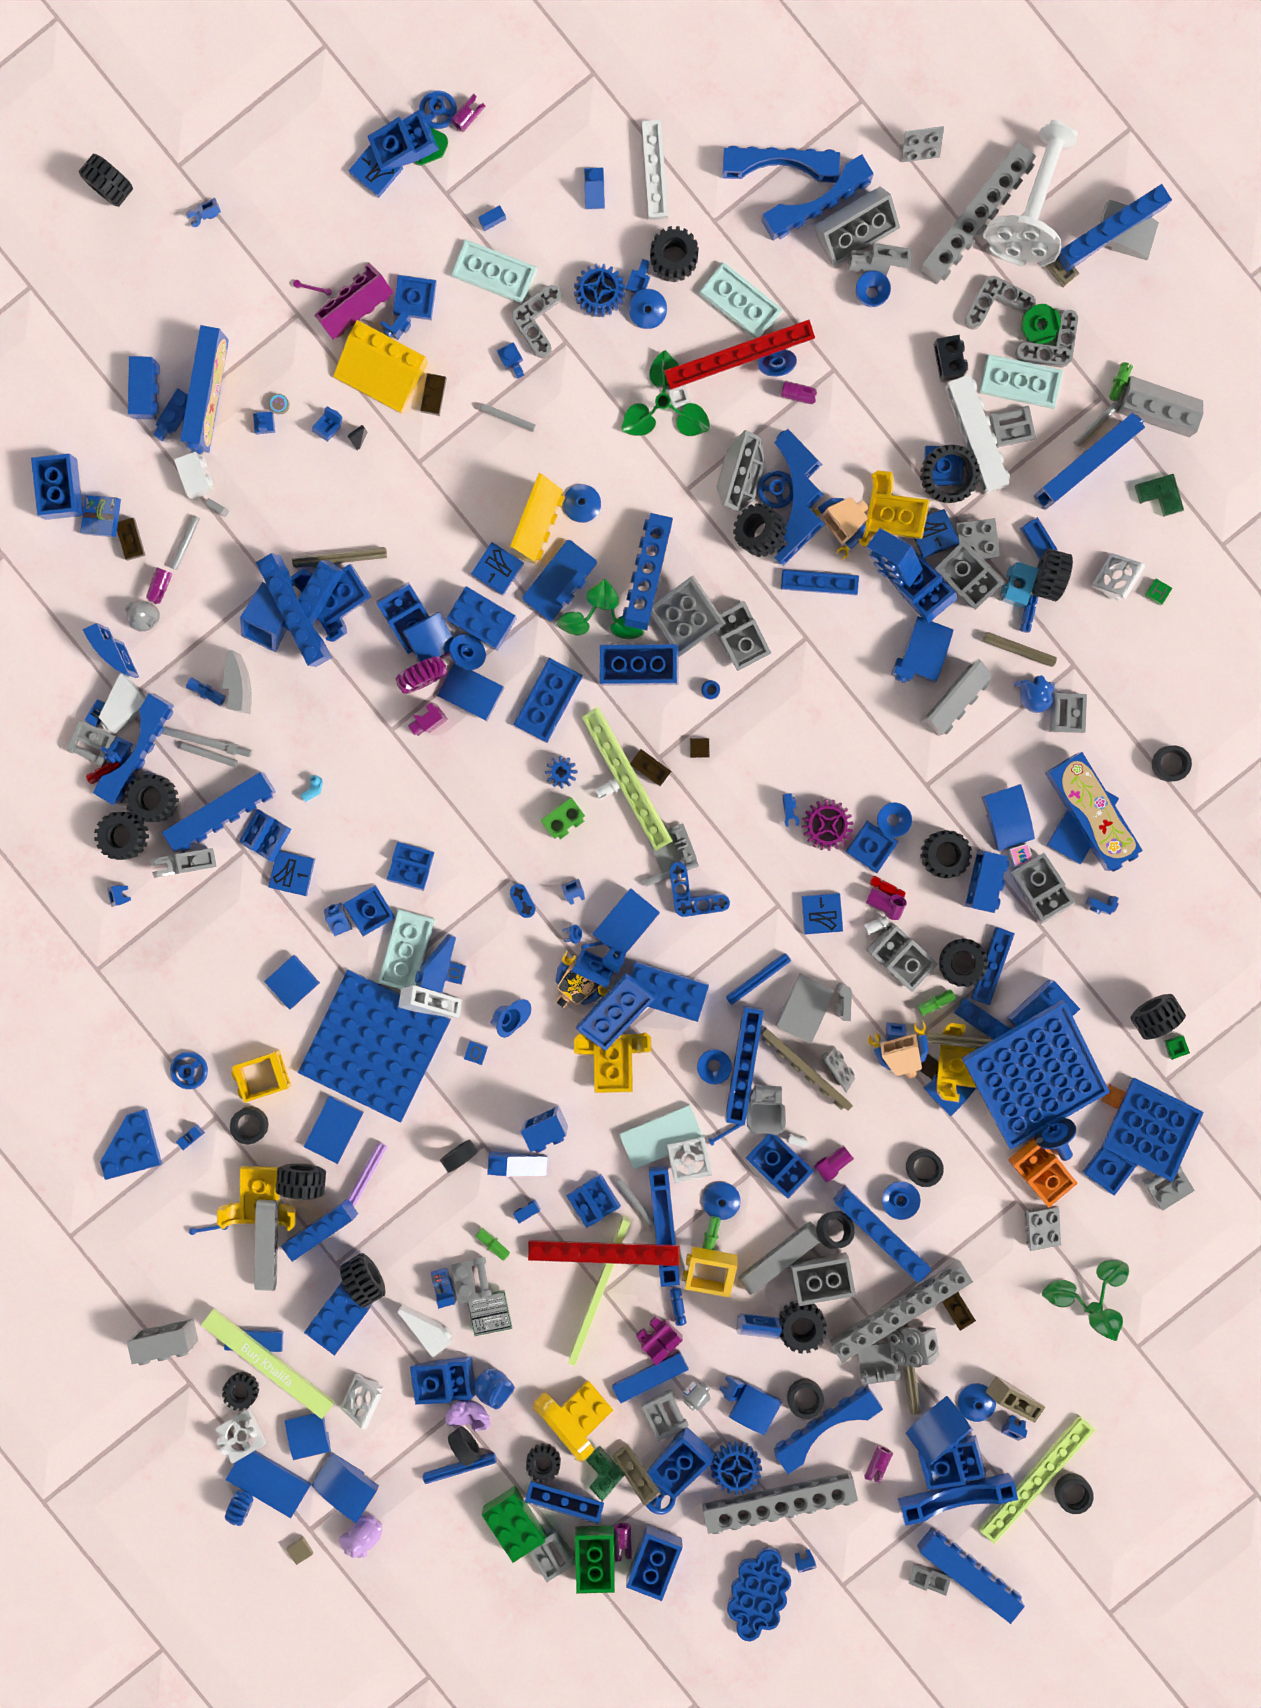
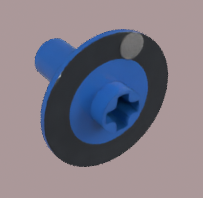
M1065 1118L1056 1124H1051L1046 1130L1037 1134L1035 1141L1043 1149H1056L1060 1159L1067 1161L1073 1157L1068 1143L1076 1134V1125L1072 1120Z

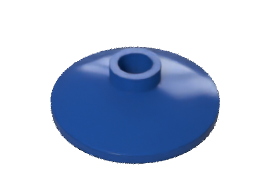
M643 289L631 298L629 314L637 326L644 329H652L664 321L667 314V304L664 297L658 291ZM647 305H650L652 307V311L650 313L645 312V307Z
M787 349L760 358L758 361L759 370L763 374L772 377L788 374L797 364L795 354Z
M578 484L566 492L563 508L571 520L586 523L593 520L600 512L601 498L593 487L586 484ZM584 499L586 502L584 505H579L578 501Z
M462 634L456 636L450 643V656L459 667L466 670H475L480 668L485 662L486 651L483 644L477 638Z
M904 1181L890 1184L882 1196L884 1210L889 1216L897 1220H906L914 1216L919 1210L921 1203L918 1190L912 1184ZM899 1196H903L902 1202H897Z
M716 1182L710 1185L704 1192L702 1200L706 1213L710 1217L717 1216L721 1220L733 1217L738 1212L741 1204L739 1192L733 1185L727 1182ZM721 1199L726 1201L723 1206L718 1204Z
M980 1383L970 1384L960 1392L958 1408L966 1419L973 1422H981L988 1419L994 1413L996 1401L986 1393L988 1389L986 1385ZM980 1402L981 1406L976 1408L975 1404Z

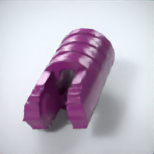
M474 93L451 118L453 125L461 132H464L486 107L482 103L473 112L469 106L477 98Z
M785 380L781 397L806 404H814L816 402L817 389Z
M156 567L146 599L149 602H154V604H160L173 574Z
M881 1445L877 1446L864 1475L866 1480L871 1481L874 1476L875 1482H881L893 1456L891 1450Z
M628 1523L614 1525L615 1562L622 1560V1549L625 1550L626 1559H632L631 1525Z

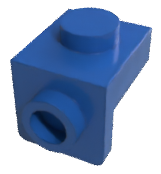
M402 311L392 327L382 320L380 323L383 329L382 332L390 338L395 337L399 340L402 334L407 333L411 327L409 315Z
M327 406L324 409V415L313 425L312 432L328 442L341 428L342 415Z
M897 658L891 676H894L895 680L902 683L911 681L915 672L899 667L902 658Z
M117 736L108 749L102 746L100 750L108 762L112 764L116 762L123 765L135 746L133 743Z
M1110 896L1105 904L1095 898L1088 897L1085 904L1090 906L1089 910L1100 915L1102 912L1111 915L1118 908L1119 903L1117 901L1119 898Z
M342 902L331 904L324 909L325 920L334 936L352 930V924L344 911Z

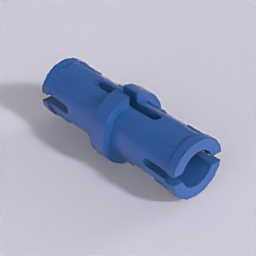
M193 677L186 684L187 689L194 691L201 698L208 699L218 706H221L226 699V695L212 689V686L205 685Z

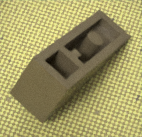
M997 1376L986 1390V1393L999 1405L1034 1423L1045 1409L1044 1405Z

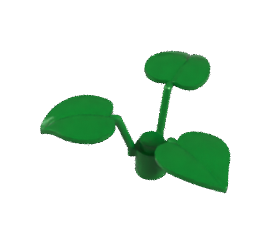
M666 350L662 351L655 358L649 372L650 380L654 386L663 385L662 392L656 396V405L650 412L649 408L642 403L633 404L627 409L621 430L629 435L643 436L652 432L656 426V420L652 415L657 409L666 411L669 408L680 415L676 424L678 430L683 435L696 436L710 430L708 416L702 407L695 403H687L681 412L672 405L669 395L665 393L668 382L664 371L679 366L678 362Z
M605 578L587 592L586 599L593 606L587 617L584 618L582 613L573 611L562 615L557 620L558 627L563 631L575 636L584 635L590 628L587 621L590 620L595 609L599 607L601 610L611 609L614 623L611 624L610 630L615 636L622 639H635L645 633L642 629L625 626V619L622 616L618 619L615 617L614 609L619 604V597Z
M1108 1260L1099 1264L1096 1274L1100 1280H1103L1099 1303L1091 1302L1086 1306L1081 1297L1075 1293L1077 1290L1076 1285L1067 1280L1054 1281L1042 1291V1297L1057 1307L1065 1308L1071 1306L1075 1298H1077L1084 1308V1312H1088L1090 1326L1100 1335L1117 1341L1123 1326V1317L1114 1309L1103 1310V1300L1106 1284L1108 1283L1113 1287L1124 1284L1129 1276V1266L1123 1261Z

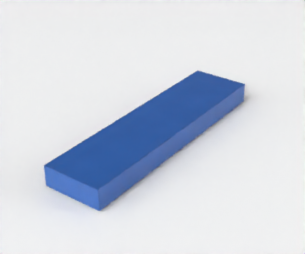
M782 570L781 590L857 596L859 575Z
M995 927L986 952L988 958L987 972L983 979L975 984L970 999L990 1005L1015 933Z
M681 1351L663 1359L657 1366L652 1364L612 1384V1388L621 1404L688 1371L689 1367Z

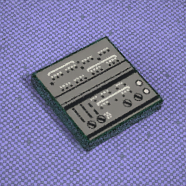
M505 1290L491 1292L492 1296L468 1302L474 1336L512 1329L513 1326Z

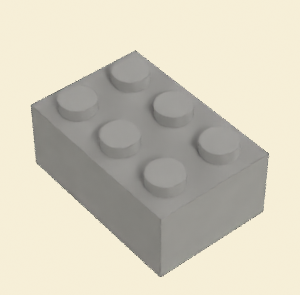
M846 1252L795 1261L790 1265L799 1306L856 1296L850 1260Z
M194 1318L138 1330L127 1341L131 1364L138 1363L141 1366L155 1359L164 1361L169 1359V1356L176 1355L177 1357L187 1355L199 1341Z

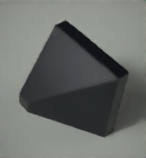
M363 425L348 434V438L357 451L361 448L368 433Z

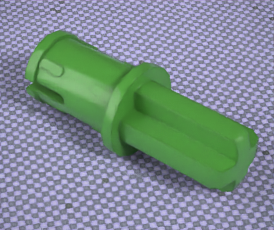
M1127 362L1121 363L1117 376L1113 378L1114 384L1109 393L1110 400H1120L1124 387L1128 385L1127 380L1133 365H1129Z
M949 989L936 997L933 995L932 999L917 1005L922 1016H925L936 1009L940 1010L943 1005L955 1000L956 997L954 992Z
M710 1217L707 1232H704L705 1239L702 1248L714 1250L715 1242L719 1238L717 1235L721 1223L719 1217Z
M481 1228L475 1237L487 1247V1250H491L501 1260L504 1261L509 1256L510 1251L497 1241L498 1238H494L484 1228Z

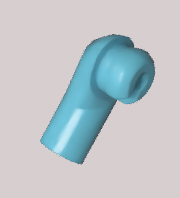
M318 775L310 777V789L301 793L305 802L321 793L323 781Z

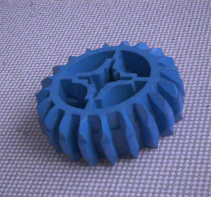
M596 263L595 269L588 266V272L582 270V277L577 276L576 280L578 283L574 284L576 289L574 296L578 297L576 303L581 304V310L587 308L586 314L588 315L592 311L594 317H597L598 313H601V317H605V312L612 315L611 309L617 311L618 305L623 304L621 299L625 297V292H623L625 285L622 284L623 277H618L619 272H613L612 266L607 270L606 264H603L602 268H598ZM598 278L596 282L587 284L590 280ZM605 278L612 282L615 289H611V286L605 284ZM602 284V290H601V292L599 293V297H598L597 291L599 290L600 285ZM584 292L592 295L595 298V302L593 303L588 300ZM612 297L608 302L601 304L603 299Z
M738 1441L734 1442V1446H731V1443L728 1442L727 1448L721 1445V1452L715 1451L716 1457H713V1464L710 1465V1469L713 1471L711 1476L716 1478L715 1484H720L721 1490L727 1488L728 1494L734 1490L736 1496L738 1490H741L743 1494H745V1488L751 1491V1484L757 1485V1479L761 1478V1473H759L762 1471V1466L759 1465L761 1459L757 1457V1451L752 1452L753 1448L751 1445L746 1448L745 1442L741 1446H738ZM739 1455L747 1458L750 1463L740 1460ZM733 1456L730 1461H725L728 1457ZM736 1461H737V1464H738L739 1467H738V1469H737V1474L735 1475V1470H734V1469H735ZM722 1472L731 1475L733 1480L726 1478ZM748 1474L745 1478L740 1480L741 1476Z

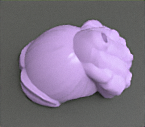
M458 1400L452 1404V1407L445 1416L446 1424L449 1427L457 1428L459 1425L470 1424L472 1429L477 1432L486 1430L490 1426V1416L485 1408L476 1401Z
M372 1514L362 1515L358 1522L352 1525L348 1533H344L339 1537L338 1541L344 1550V1554L351 1558H365L367 1550L373 1548L381 1538L382 1523L377 1521Z

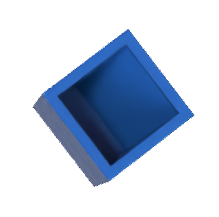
M262 582L240 616L241 636L276 652L287 629L283 627L285 620L267 584Z

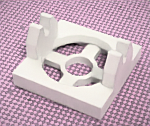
M1111 553L1091 586L1102 591L1110 599L1114 598L1116 601H1119L1120 598L1126 599L1146 566L1142 562ZM1125 568L1129 571L1132 569L1131 576L1125 574ZM1116 571H1122L1121 577L1113 579V574ZM1109 575L1111 580L1106 586L1105 577ZM1122 580L1127 582L1123 587L1113 589L1117 582Z
M704 1137L667 1144L674 1183L712 1176ZM690 1146L697 1147L703 1154L695 1155L690 1151ZM684 1147L685 1153L682 1158L675 1159L677 1152ZM688 1154L695 1157V1162L692 1165L684 1163V1157ZM704 1160L702 1168L695 1173L694 1166L697 1161ZM683 1164L685 1167H688L689 1174L682 1173L676 1166Z
M355 1374L340 1409L361 1429H367L382 1396L381 1392L384 1387L380 1386L377 1381L368 1380L361 1374ZM363 1386L361 1392L356 1393L357 1389ZM367 1391L370 1392L371 1396L369 1405L366 1403L365 1397ZM359 1396L362 1398L360 1406L357 1405V1398Z
M251 1409L245 1410L215 1428L219 1436L216 1444L221 1446L220 1452L224 1455L227 1454L232 1464L267 1444ZM239 1421H245L246 1428H242ZM233 1425L235 1429L234 1437L228 1440V1431ZM240 1430L246 1432L247 1437L244 1441H239L237 1438ZM250 1436L254 1438L251 1446L248 1442ZM235 1443L242 1444L244 1451H237L231 1446Z

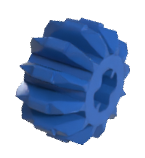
M559 756V763H557L555 758H552L555 765L552 766L547 763V767L552 769L551 771H545L547 775L552 774L547 781L550 782L555 779L553 786L556 787L558 782H560L561 789L564 788L563 782H566L567 786L570 787L571 783L568 779L576 781V778L571 776V774L578 773L577 770H571L576 764L572 763L568 766L570 762L569 757H567L565 763H563V756ZM559 767H563L567 771V774H563L564 777L562 778L559 774H556Z
M238 1490L235 1492L226 1510L225 1520L234 1526H241L254 1501L253 1496L245 1491Z

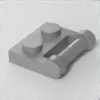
M1029 406L997 414V412L990 413V422L997 439V448L1036 439ZM1013 418H1024L1022 422L1000 426L999 421Z
M1052 693V726H1050L1049 732L1086 733L1087 694ZM1060 700H1066L1065 726H1059Z
M79 720L66 751L71 754L76 753L96 762L97 766L102 767L107 761L104 758L103 752L101 751L100 755H96L79 747L78 742L81 741L98 750L102 746L108 749L117 736Z
M838 983L836 991L839 993V1003L836 1002L835 1013L838 1014L841 1020L851 1021L852 990L844 983Z
M1181 1166L1173 1182L1169 1181L1158 1189H1155V1186L1164 1181V1178L1157 1175L1152 1179L1148 1178L1143 1181L1162 1211L1195 1191Z
M485 1257L451 1265L459 1304L492 1296L491 1290L488 1287L484 1265L486 1263ZM473 1266H477L482 1292L477 1293Z
M667 1390L662 1395L641 1404L642 1410L658 1441L685 1429L689 1425L679 1410L672 1390ZM666 1401L677 1421L674 1425H672L662 1405Z
M553 1529L546 1535L544 1544L529 1553L546 1582H549L576 1564L574 1557L569 1555L558 1537L559 1533L556 1529ZM553 1542L564 1563H559L548 1543Z

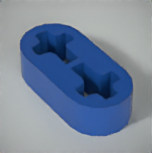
M523 884L513 885L510 889V896L519 914L523 918L532 917L535 914L536 907L527 888ZM516 887L524 890L522 893L523 900H520L518 895L514 896ZM524 901L527 906L532 907L530 910L531 914L529 915L522 912L524 909L522 902Z

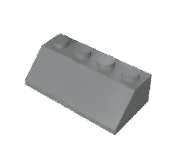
M879 186L816 223L814 228L820 245L832 265L836 266L848 259L852 250H863L898 230L900 225L891 194Z
M1134 376L1129 377L1128 385L1117 412L1125 416L1134 413L1145 423L1189 438L1197 433L1204 414L1203 400Z
M980 659L972 662L922 720L938 736L947 735L954 727L952 723L955 719L960 720L966 713L964 710L968 704L972 705L978 699V692L981 689L984 691L990 685L989 679L992 677V674Z

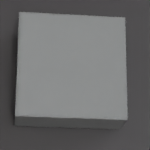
M210 498L205 502L207 507L224 517L228 515V509Z

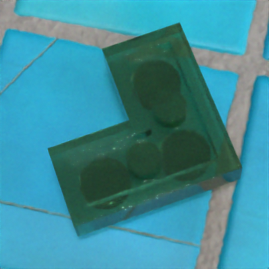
M1174 474L1135 485L1139 503L1142 504L1158 499L1163 517L1184 511Z
M598 1446L586 1461L599 1475L589 1488L603 1502L626 1474L603 1448Z

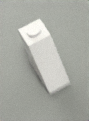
M122 673L118 675L100 713L101 725L108 732L118 733L140 714L139 709L146 696L129 676Z

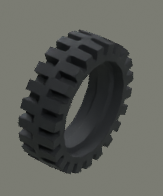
M944 445L932 450V453L926 456L927 459L923 461L922 464L924 466L920 470L922 472V476H920V480L923 481L922 487L926 489L925 492L932 499L938 502L956 503L965 500V498L971 495V492H974L976 489L975 485L979 482L977 478L980 476V472H978L980 467L976 463L977 458L972 455L971 451L960 445ZM952 454L964 461L967 467V479L960 490L954 493H945L936 487L933 481V469L940 458Z

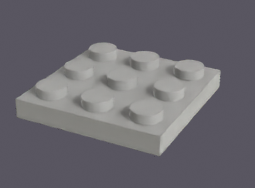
M694 575L654 603L651 616L669 643L679 646V657L726 624Z

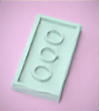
M465 239L451 276L523 304L537 267Z
M722 262L699 291L702 297L754 338L763 336L783 312L781 307L724 262Z
M988 354L986 356L979 394L1054 409L1063 370Z
M401 909L397 910L378 980L379 984L398 989L412 985L416 986L415 976L424 963L435 922L434 918Z
M690 1104L619 1133L633 1169L668 1156L667 1144L703 1137Z

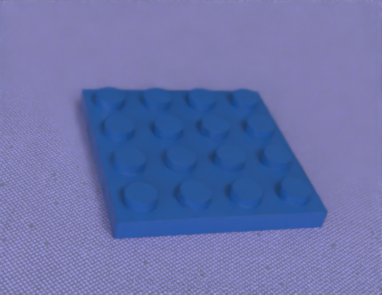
M1132 1078L1101 1147L1173 1182L1204 1112L1137 1078Z

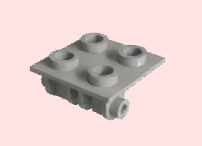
M944 126L905 131L904 143L900 144V150L903 152L902 162L939 158Z
M995 518L956 524L959 545L965 541L985 560L1000 557Z
M683 823L667 829L672 842L655 851L650 842L661 873L670 870L673 862L681 861L686 864L697 859Z
M834 1046L830 1053L826 1052L822 1055V1061L827 1068L829 1067L828 1070L833 1072L831 1075L834 1076L837 1084L841 1085L844 1091L847 1092L855 1080V1074L852 1068L848 1067L845 1063L843 1054Z
M1059 1207L1039 1211L1027 1209L1025 1216L1026 1223L1028 1224L1025 1227L1028 1230L1025 1232L1027 1233L1026 1245H1028L1030 1251L1060 1246Z
M890 1342L871 1345L858 1353L862 1385L900 1380L901 1375L898 1364H895L891 1359Z

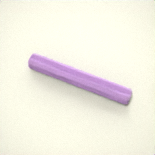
M378 1142L348 1196L349 1201L354 1207L387 1149V1145L382 1142Z

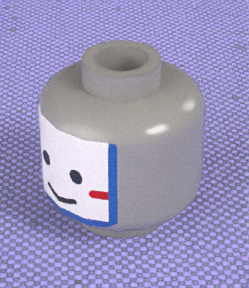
M693 1381L683 1391L682 1395L684 1398L682 1401L692 1411L695 1409L701 1410L711 1399L708 1393L710 1388L704 1382L699 1384Z

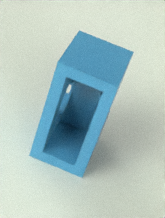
M1020 562L1009 566L1006 577H1009L1007 585L1003 584L1000 595H1002L1001 601L1021 608L1027 606L1039 569ZM1014 580L1020 581L1021 589L1014 587Z

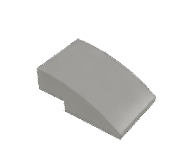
M1109 199L1104 205L1100 223L1128 205ZM1151 217L1106 244V246H1110L1112 251L1148 260L1159 222Z
M965 541L958 545L935 568L975 610L1005 583L1004 579Z
M741 601L719 613L726 624L715 632L737 671L771 654L756 620L753 619L745 601Z
M228 650L222 688L229 691L226 709L250 714L252 692L246 664L241 654Z
M1045 853L1011 872L1040 924L1075 904V900L1065 887V882Z
M892 922L887 927V930H884L866 950L911 992L938 965L914 940Z
M799 973L775 1026L811 1044L826 1013L834 990Z

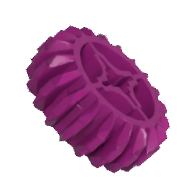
M437 656L423 660L398 674L396 677L397 686L403 694H410L444 677L447 673L446 665Z
M824 799L823 806L820 801H817L816 805L818 808L810 805L812 813L807 810L805 811L809 818H802V821L807 822V825H802L801 828L808 829L807 832L803 833V836H811L807 839V842L810 843L814 840V848L820 844V850H823L825 845L827 846V851H831V845L835 849H839L838 842L841 845H845V842L842 840L843 837L847 840L850 839L846 832H853V829H849L848 825H853L854 822H847V819L851 818L852 815L848 814L845 816L844 813L848 811V808L840 810L842 803H838L835 807V800H831L830 805H828V800ZM830 809L835 811L836 814L831 818H826L820 811ZM814 816L817 817L820 823L819 828L815 832L812 829ZM841 818L842 831L838 834L835 824ZM823 820H826V822L832 821L830 824L831 830H828V828L826 830L823 829L825 826ZM828 832L835 839L823 841L818 836Z

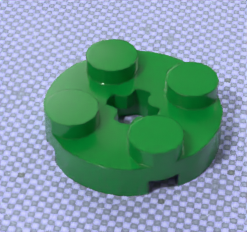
M1047 304L1034 305L1022 315L1021 330L1029 343H1048L1056 337L1057 332L1060 330V315L1055 308L1053 309ZM1038 319H1041V321H1045V325L1042 327V330H1040V328L1036 325V323H1038Z

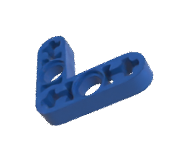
M681 861L671 864L670 878L674 907L679 916L688 917L723 912L729 908L730 900L724 893L691 897L686 865ZM676 866L684 869V871H681V879L685 878L686 880H678L677 873L673 872ZM677 885H685L686 891L683 894H678L675 891ZM713 898V902H718L719 898H723L726 902L722 907L719 904H713L714 908L711 909L709 899ZM700 900H705L708 906L706 909L700 910L697 907V903ZM691 901H694L695 911H692V907L686 908V912L678 909V907H681V903H685V906H692Z

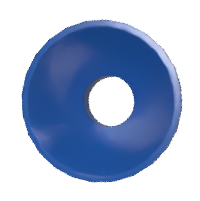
M879 271L864 273L856 284V296L867 307L881 306L886 302L891 293L889 279ZM871 287L875 288L877 296L873 298L868 297L866 290Z
M897 802L888 803L880 809L877 815V824L885 835L900 837L909 831L912 825V815L905 805ZM891 814H895L898 817V823L894 826L889 825L887 821L888 816Z
M712 1049L700 1056L697 1063V1071L703 1081L717 1085L729 1078L732 1071V1063L726 1053ZM711 1060L719 1062L720 1067L718 1070L711 1071L708 1068Z

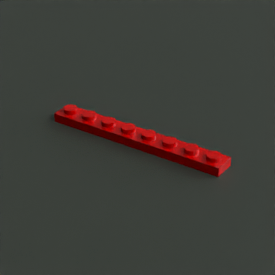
M809 319L665 370L664 373L670 390L811 341L815 339V335Z
M528 1241V1261L679 1266L680 1245Z

